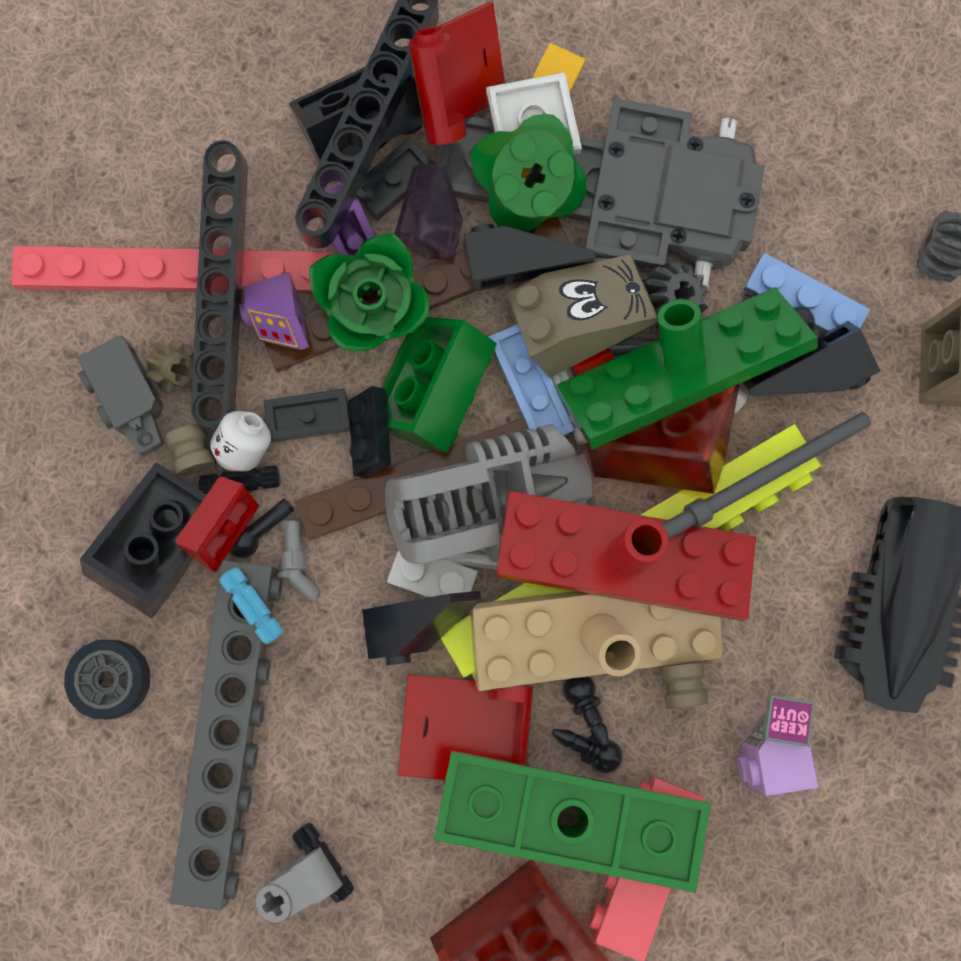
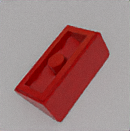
M219 477L179 534L175 543L200 564L215 573L222 564V560L226 558L258 510L259 504L242 483L225 477Z

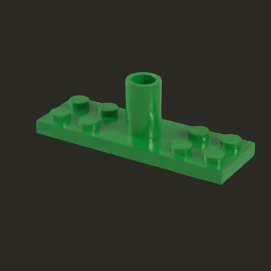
M776 287L705 319L701 318V310L696 303L690 300L678 299L666 303L658 312L660 339L556 384L559 397L593 450L817 349L818 337Z
M451 751L434 840L696 893L711 803ZM569 806L579 807L578 812L581 817L575 825L564 827L557 823L558 816L563 809Z

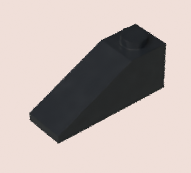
M482 224L473 227L469 233H464V249L473 292L528 282L543 273L593 263L595 260L594 250L506 226L494 228L493 224Z
M847 321L819 336L817 349L746 380L742 384L752 396L845 391L846 389L853 390L866 385L871 380V376L880 372V369L861 329Z
M481 592L450 593L363 609L368 660L385 658L386 666L410 663V654L427 652L481 600Z

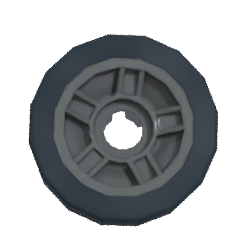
M96 640L82 646L71 657L65 670L64 689L69 702L79 713L93 719H115L133 712L144 701L150 688V669L145 657L135 646L121 640ZM104 671H109L114 675V683L110 687L101 686L100 684L104 680Z

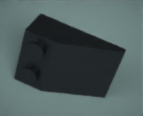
M155 463L80 558L83 575L153 619L194 559L183 551L175 541L207 494L160 464Z

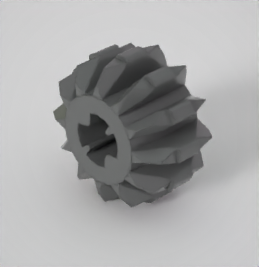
M944 210L933 220L922 241V246L918 252L919 257L916 261L917 268L932 279L950 283L961 275V213Z
M678 261L668 262L664 267L659 266L652 269L648 273V280L643 281L657 316L662 306L678 299L690 300L696 303L701 313L709 308L702 300V297L706 296L709 291L701 289L699 284L704 275L696 274L693 276L692 265L684 264L680 266ZM657 322L655 323L656 329H659V324Z

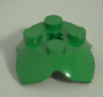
M533 115L523 120L516 130L511 132L497 131L488 134L471 149L473 173L477 181L489 193L488 209L491 218L498 227L506 226L528 232L537 228L548 218L563 217L570 214L585 199L587 191L586 175L582 166L574 157L573 141L569 131L555 115ZM534 163H536L540 167L538 172L542 173L539 182H533L530 187L524 185L526 178L521 177L524 167L531 169Z
M386 233L369 238L362 243L357 253L352 256L340 253L329 254L317 260L309 267L311 292L316 302L328 315L327 329L330 337L343 350L356 352L377 348L383 342L389 341L392 338L404 337L414 332L429 316L428 295L424 288L414 281L413 262L410 253L394 233ZM372 290L377 291L380 301L373 303L371 306L365 305L364 299L361 296L363 294L369 296Z

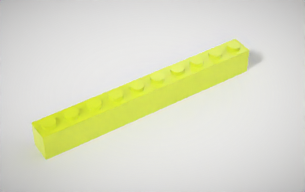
M794 424L641 515L669 520L684 512L685 505L698 498L703 500L709 498L807 442ZM814 457L713 514V519L702 527L713 529L719 527L721 530L729 531L744 522L740 514L754 506L757 513L779 501L775 493L789 486L790 490L794 492L813 481L814 479L810 472L821 467L820 463ZM524 583L495 601L574 591ZM471 615L457 622L441 640L463 678L472 674L475 679Z

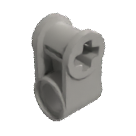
M319 847L297 860L287 869L280 872L273 881L266 884L256 896V907L259 914L265 920L279 923L306 907L314 906L326 899L343 884Z

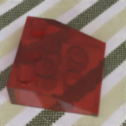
M740 384L593 450L587 442L586 445L594 477L714 494L725 463Z
M533 860L526 862L430 937L439 961H609Z

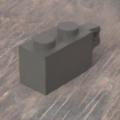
M119 335L77 357L83 368L78 373L80 380L90 394L96 393L102 405L97 407V411L108 429L114 427L115 430L126 435L142 456L163 446L164 441L156 418L161 415L164 405L151 380L145 377L147 373L131 343L122 335Z

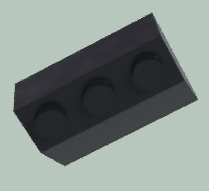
M365 67L288 103L318 162H320ZM383 74L377 80L382 83H389L396 77L392 74ZM414 74L378 150L383 148L387 141L401 134H413L422 127L423 119ZM369 109L363 111L359 117L369 120L375 118L379 112ZM350 145L344 148L342 154L349 157L355 156L362 148Z

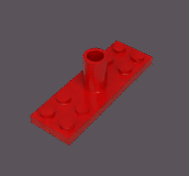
M509 491L506 498L495 577L745 621L749 617L756 536L702 526L696 529L692 526L668 539L667 532L661 525L667 521L664 519Z

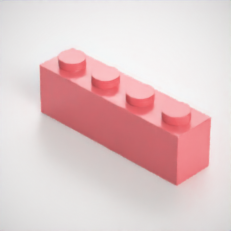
M650 775L648 783L642 781L638 787L702 801L704 799L698 793ZM606 875L603 886L609 889L603 904L598 902L595 904L588 927L593 929L592 937L596 944L638 961H645L671 888Z

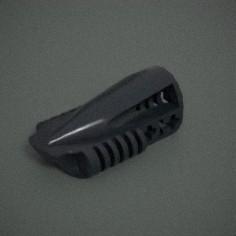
M894 497L887 500L882 507L867 574L860 572L852 573L851 581L863 584L864 588L849 587L848 595L861 599V603L846 601L844 609L858 613V617H842L841 624L853 627L855 631H839L838 638L852 642L851 647L836 645L834 659L839 660V663L862 684L864 700L890 711L917 713L926 695L935 690L936 686L953 688L955 675L942 670L943 666L957 668L958 660L946 656V651L960 653L961 650L960 644L949 641V637L961 638V629L952 626V623L961 624V613L955 612L956 608L961 609V597H958L961 585V507L932 499ZM912 511H915L913 519H911Z

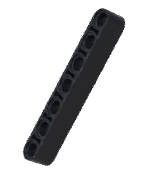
M397 0L296 210V225L301 238L308 246L317 249L325 248L335 240L414 74L409 45L400 47L394 43L399 39L411 40L415 38V33L423 28L436 27L439 20L438 0ZM420 3L429 6L427 9L422 11H417L412 8L414 5ZM383 74H392L396 77L389 83H382L377 80ZM372 109L379 112L373 119L366 120L359 117L365 110ZM350 145L362 148L355 156L349 157L342 154L344 148ZM338 181L344 184V187L338 193L331 194L324 191V188L330 182ZM319 217L327 221L326 225L318 231H311L306 228L308 222L314 218Z
M225 140L215 141L210 144L205 151L203 162L191 412L197 423L209 428H217L223 417L235 411L240 330L239 304H241L248 165L247 160L237 146ZM226 154L235 155V165L228 172L217 170L218 160ZM223 195L232 196L233 206L230 211L224 214L216 213L215 204L218 198ZM220 236H229L231 239L230 250L224 255H215L213 252L215 240ZM217 277H227L229 281L228 291L221 297H214L211 293L212 282ZM216 317H223L227 323L226 332L220 338L214 339L209 333V324ZM219 357L224 362L225 370L220 378L212 380L207 374V364L211 359ZM212 398H217L223 408L221 416L215 421L207 418L204 410L205 404Z

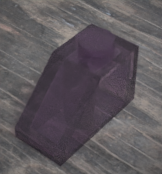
M440 162L413 166L394 234L403 242L408 250L425 259L454 258L463 218L446 167Z

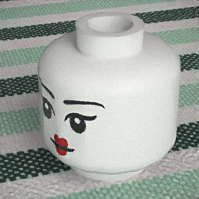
M232 411L223 417L210 441L211 451L223 468L233 472L249 471L258 465L270 445L271 432L257 414L245 411Z

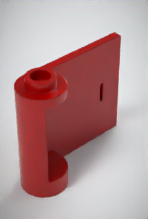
M491 2L482 4L437 27L418 30L415 33L416 37L409 41L426 140L431 144H450L466 136L464 119L488 107L486 87L505 84L494 3Z
M408 674L397 775L446 780L451 751L527 765L534 686L520 685L479 691L475 680Z

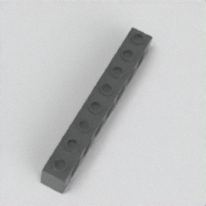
M222 560L220 577L234 567L239 568L248 579L246 584L253 586L271 612L273 601L279 602L282 592L283 579L277 577L278 569L271 566ZM219 581L170 904L221 911L228 904L229 899H235L238 890L239 873L233 872L235 855H242L245 844L246 830L239 828L242 812H248L251 803L252 787L246 786L248 769L254 770L256 766L258 744H253L252 739L254 726L261 727L263 720L264 702L258 701L260 685H267L271 662L264 659L267 644H264L255 633L257 628L255 625L250 626L248 621L240 614L238 607L231 599L233 594L227 593ZM241 636L247 637L252 644L251 654L244 660L238 659L233 653V643ZM233 678L242 680L246 688L245 695L239 702L231 700L226 692L227 684ZM226 720L235 722L239 728V737L233 744L225 742L220 735L221 725ZM218 763L227 764L233 772V779L228 786L219 784L214 778V769ZM211 806L220 807L225 812L226 824L223 828H216L209 823L207 813ZM203 850H212L218 855L220 859L218 870L211 871L203 866L201 862Z

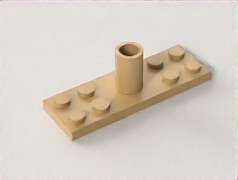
M575 591L477 603L470 610L475 680L479 691L601 674L620 677L628 675L637 669L722 658L721 618Z

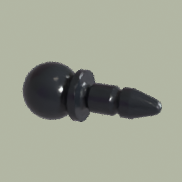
M589 676L566 679L563 685V694L565 699L574 705L573 711L575 715L583 714L582 716L590 728L593 738L602 747L609 746L608 730L606 725L602 723L603 719L597 708L601 704V700L595 696L596 687L594 681Z
M566 729L552 730V736L562 746L570 747L571 750L580 753L582 762L591 763L597 771L610 773L621 765L622 751L614 741L609 740V746L602 747L592 735L586 738Z

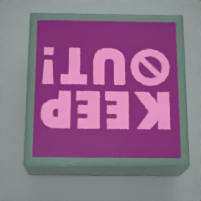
M768 695L762 739L809 747L815 702Z

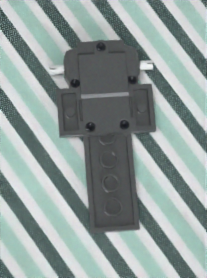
M614 98L605 142L579 137L582 150L580 154H575L574 157L582 166L586 175L587 191L581 205L563 217L590 222L585 248L594 250L595 257L615 258L631 254L636 265L656 268L665 266L667 251L695 267L694 275H704L700 286L701 289L706 290L708 289L711 270L731 265L739 251L745 252L752 242L765 166L757 164L752 145L734 139L738 124L735 119L731 120L729 127V118L721 119L719 137H700L689 134L693 113ZM470 116L464 119L466 136L459 141L443 144L434 192L489 202L488 191L480 185L473 173L471 149L485 136L494 133L492 120ZM536 163L525 183L527 187H530L533 182H539L542 173L538 172L540 167Z

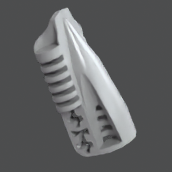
M552 424L540 426L536 430L527 429L522 433L514 432L509 434L508 437L506 435L497 436L495 440L489 438L482 440L481 443L477 441L471 442L466 447V462L390 479L386 482L385 506L391 534L401 556L407 562L413 564L433 562L483 548L486 549L490 559L496 562L506 498L509 491L587 505V502L593 497L592 474L584 452L582 450H575L572 444Z

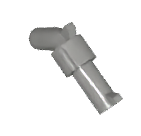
M283 520L280 522V526L285 530V552L281 553V572L278 574V578L287 579L290 585L308 601H312L317 597L320 589L304 575L309 572V566L306 563L304 552L301 551V523L299 521Z

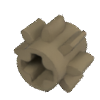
M171 340L169 346L156 342L155 349L149 356L144 358L149 370L145 377L158 382V388L167 392L172 390L173 385L186 389V383L193 376L194 353L184 350V344L175 340Z

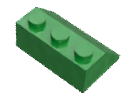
M427 317L424 323L414 332L405 336L381 387L386 389L389 434L421 448L448 453L457 437L458 429L467 409L473 402L474 394L481 378L490 364L491 356L497 343L465 320Z

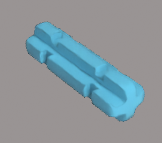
M234 567L219 578L226 592L233 594L231 599L250 626L255 625L257 628L255 633L264 644H269L282 635V627L275 618H270V610L253 586L246 584L248 579L239 568Z

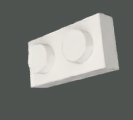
M398 550L387 583L425 597L471 592L478 571L443 560L413 564L407 562Z

